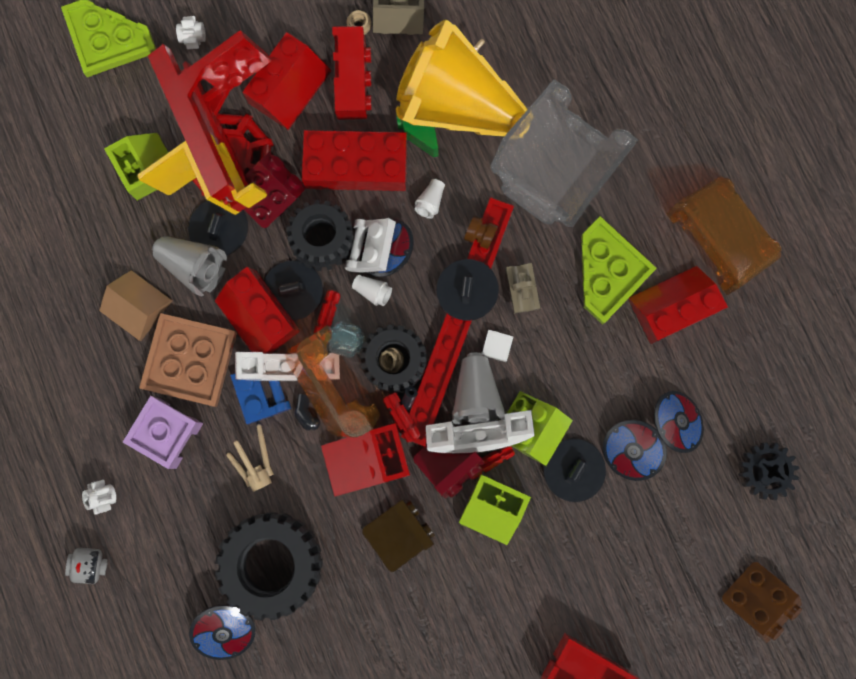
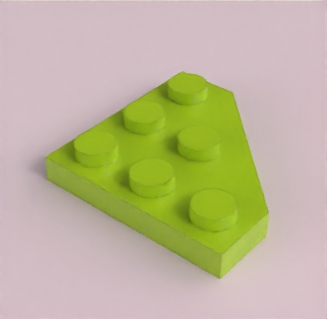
M79 0L61 7L86 77L144 58L156 50L151 32L146 25L128 20L125 16L109 9L105 10L89 0Z
M600 216L582 234L581 247L584 308L603 325L657 268Z

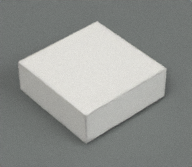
M488 330L482 356L507 362L513 336Z

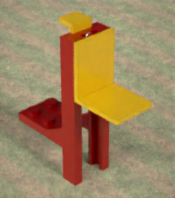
M241 30L193 65L187 61L182 63L184 67L182 71L171 49L164 44L149 54L148 58L186 141L137 175L138 179L167 195H172L197 177L207 200L236 215L246 207L250 208L264 199L267 194L265 190L254 183L248 185L217 119V114L229 92L255 72L260 71L271 60L268 54ZM202 79H205L214 86L206 93L200 82Z

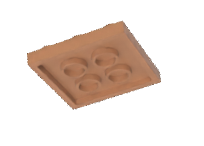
M160 313L139 388L217 407L237 332Z

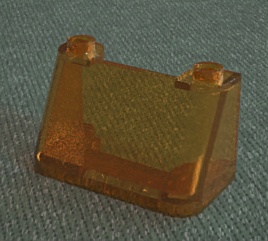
M717 177L676 203L666 214L673 224L677 221L684 223L681 228L684 231L689 229L719 269L715 273L718 277L723 275L724 282L719 286L726 295L741 288L781 258V246L776 240L771 239L736 193L734 184L728 178Z
M326 325L291 346L286 353V361L327 430L335 437H359L374 428L381 414L375 404L363 406L359 404L357 399L346 405L320 364L329 355L327 344L334 337Z

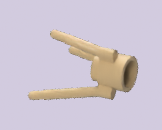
M257 424V432L264 469H262L261 465L253 468L237 440L234 441V445L248 471L245 472L233 455L227 453L228 459L242 476L247 487L250 486L253 492L272 483L270 476L274 475L270 467L261 424Z

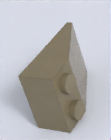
M373 0V33L423 34L424 0Z

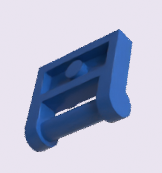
M235 374L230 375L246 424L249 425L291 409L289 401L285 399L280 381H269L276 402L275 406L270 407L261 381L238 380Z

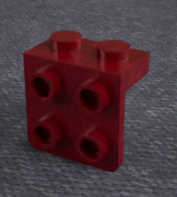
M269 152L245 175L248 185L254 183L265 190L267 196L252 207H246L244 210L262 228H267L306 188L296 175L291 174L284 167L281 159Z
M427 445L413 458L414 463L445 499L449 496H455L463 488L462 484L469 478L472 480L477 477L485 465L482 458L476 452L439 453L428 451Z

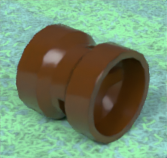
M474 215L464 240L474 242L477 239L480 246L488 250L498 225L493 223H485L483 225L482 218Z

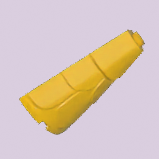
M443 20L436 24L429 31L430 39L420 42L405 69L396 98L400 102V107L397 106L396 108L398 118L411 125L472 131L478 135L521 138L528 128V120L531 113L507 82L500 79L486 59L476 51L456 25H453L448 20Z

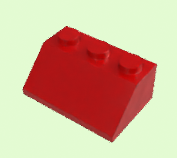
M286 32L269 55L271 62L255 74L242 93L248 104L289 130L331 73V69L306 44Z
M698 266L628 298L650 344L728 308L716 283Z
M246 267L230 279L215 299L219 308L251 352L272 354L300 332L297 325L258 272L250 267Z

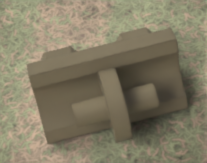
M532 263L506 267L514 314L539 310L540 304Z

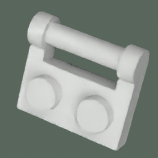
M390 218L376 220L356 219L354 223L356 231L350 259L346 261L345 269L351 272L386 271L396 222ZM368 232L362 256V261H360L365 233Z

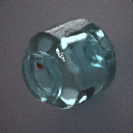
M338 321L334 328H328L325 342L329 343L331 353L352 358L355 354H360L365 334H362L361 327L358 325Z

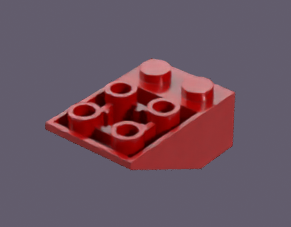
M396 423L321 446L334 497L411 475Z

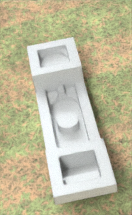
M235 352V375L238 380L254 381L340 379L339 355L334 353L263 354V352Z
M531 410L504 414L505 420L457 427H453L452 422L426 425L427 450L439 453H474L504 448L523 442L535 436Z

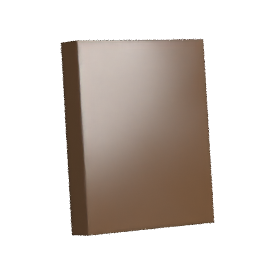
M131 270L107 285L99 311L136 339L142 341L159 319L160 313L163 314L172 300Z

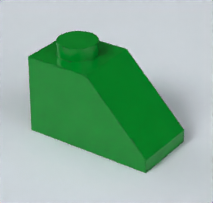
M396 115L398 130L403 129L404 133H407V140L430 156L438 157L435 127L411 125L399 119Z

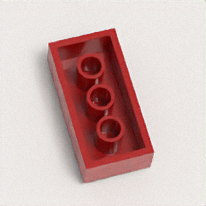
M304 130L302 182L306 189L406 191L407 133Z

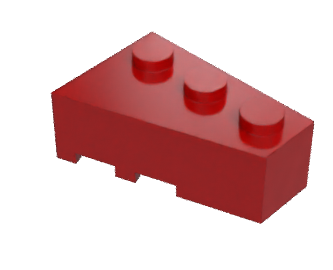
M363 26L332 27V34L335 40L333 61H335L334 97L337 120L367 119V111L372 110L371 95H367V87L372 86L371 71H367V63H371V47H366Z

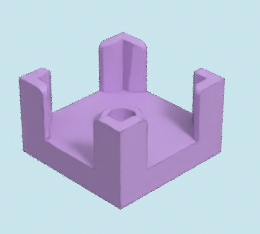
M150 396L123 443L167 469H177L183 459L179 454L191 434L196 435L203 423L174 409L161 398Z

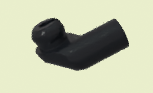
M408 387L404 393L396 392L401 400L399 404L404 405L405 409L409 410L417 397V390L413 387Z
M298 394L295 418L303 429L307 431L317 430L320 426V420L309 411L311 396Z

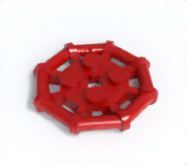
M217 114L221 127L222 124L238 125L236 130L223 129L245 176L255 166V164H252L253 152L261 150V160L267 153H271V147L274 145L273 141L264 134L253 121V116L249 114L245 116ZM249 130L257 141L250 143L243 134ZM197 177L194 178L192 181L200 189L202 196L205 197Z

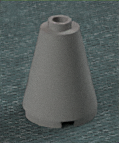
M163 236L153 244V257L196 295L204 296L203 292L213 291L224 275L225 268L222 267L223 260L227 261L225 252L218 247L169 236Z
M478 352L467 354V357L462 359L452 414L453 423L462 426V421L470 422L471 425L498 421V418L505 420V411L488 358Z

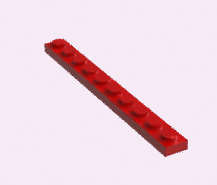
M490 197L482 218V224L493 223L498 225L497 231L488 250L481 247L476 239L473 242L467 259L480 261L490 269L492 268L512 214L513 205ZM446 314L419 386L417 397L409 413L414 422L412 426H416L420 433V436L412 441L416 444L426 446V425H432L435 422L472 320H459Z

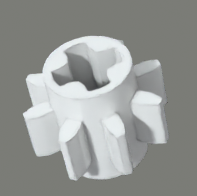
M195 16L183 17V20H181L182 24L176 25L179 43H184L187 49H198L199 45H201L200 42H205L206 40L203 22L196 21Z
M104 480L87 484L88 490H84L82 493L85 508L87 510L93 509L94 514L111 510L110 504L116 502L114 487L111 484L105 485Z

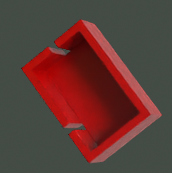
M564 633L553 654L557 660L553 661L550 659L540 678L640 679L635 673Z

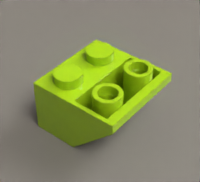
M158 133L126 136L104 148L126 190L137 201L157 190L139 181L137 175L169 153Z
M520 391L507 414L531 410L535 436L511 446L547 466L573 420L556 407Z
M480 474L459 523L508 545L521 522L531 497Z

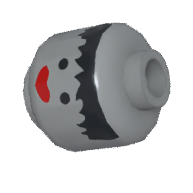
M77 548L73 554H68L65 576H70V581L73 583L95 584L98 582L100 575L106 574L107 559H102V552L99 549Z

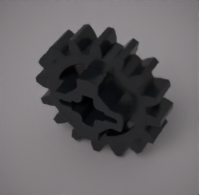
M766 442L760 443V448L758 446H751L752 454L743 453L744 458L747 460L746 462H739V466L744 468V472H740L738 475L746 478V481L742 484L743 487H752L749 492L751 495L759 493V499L766 500L769 496L770 500H777L778 495L781 497L788 496L785 489H795L791 482L792 480H799V477L794 475V471L798 470L799 466L792 465L791 462L796 457L786 455L788 448L779 449L778 443H771L769 446ZM766 453L773 454L767 460L760 458L761 455ZM771 483L778 485L777 487L772 489L765 488L766 486H769Z

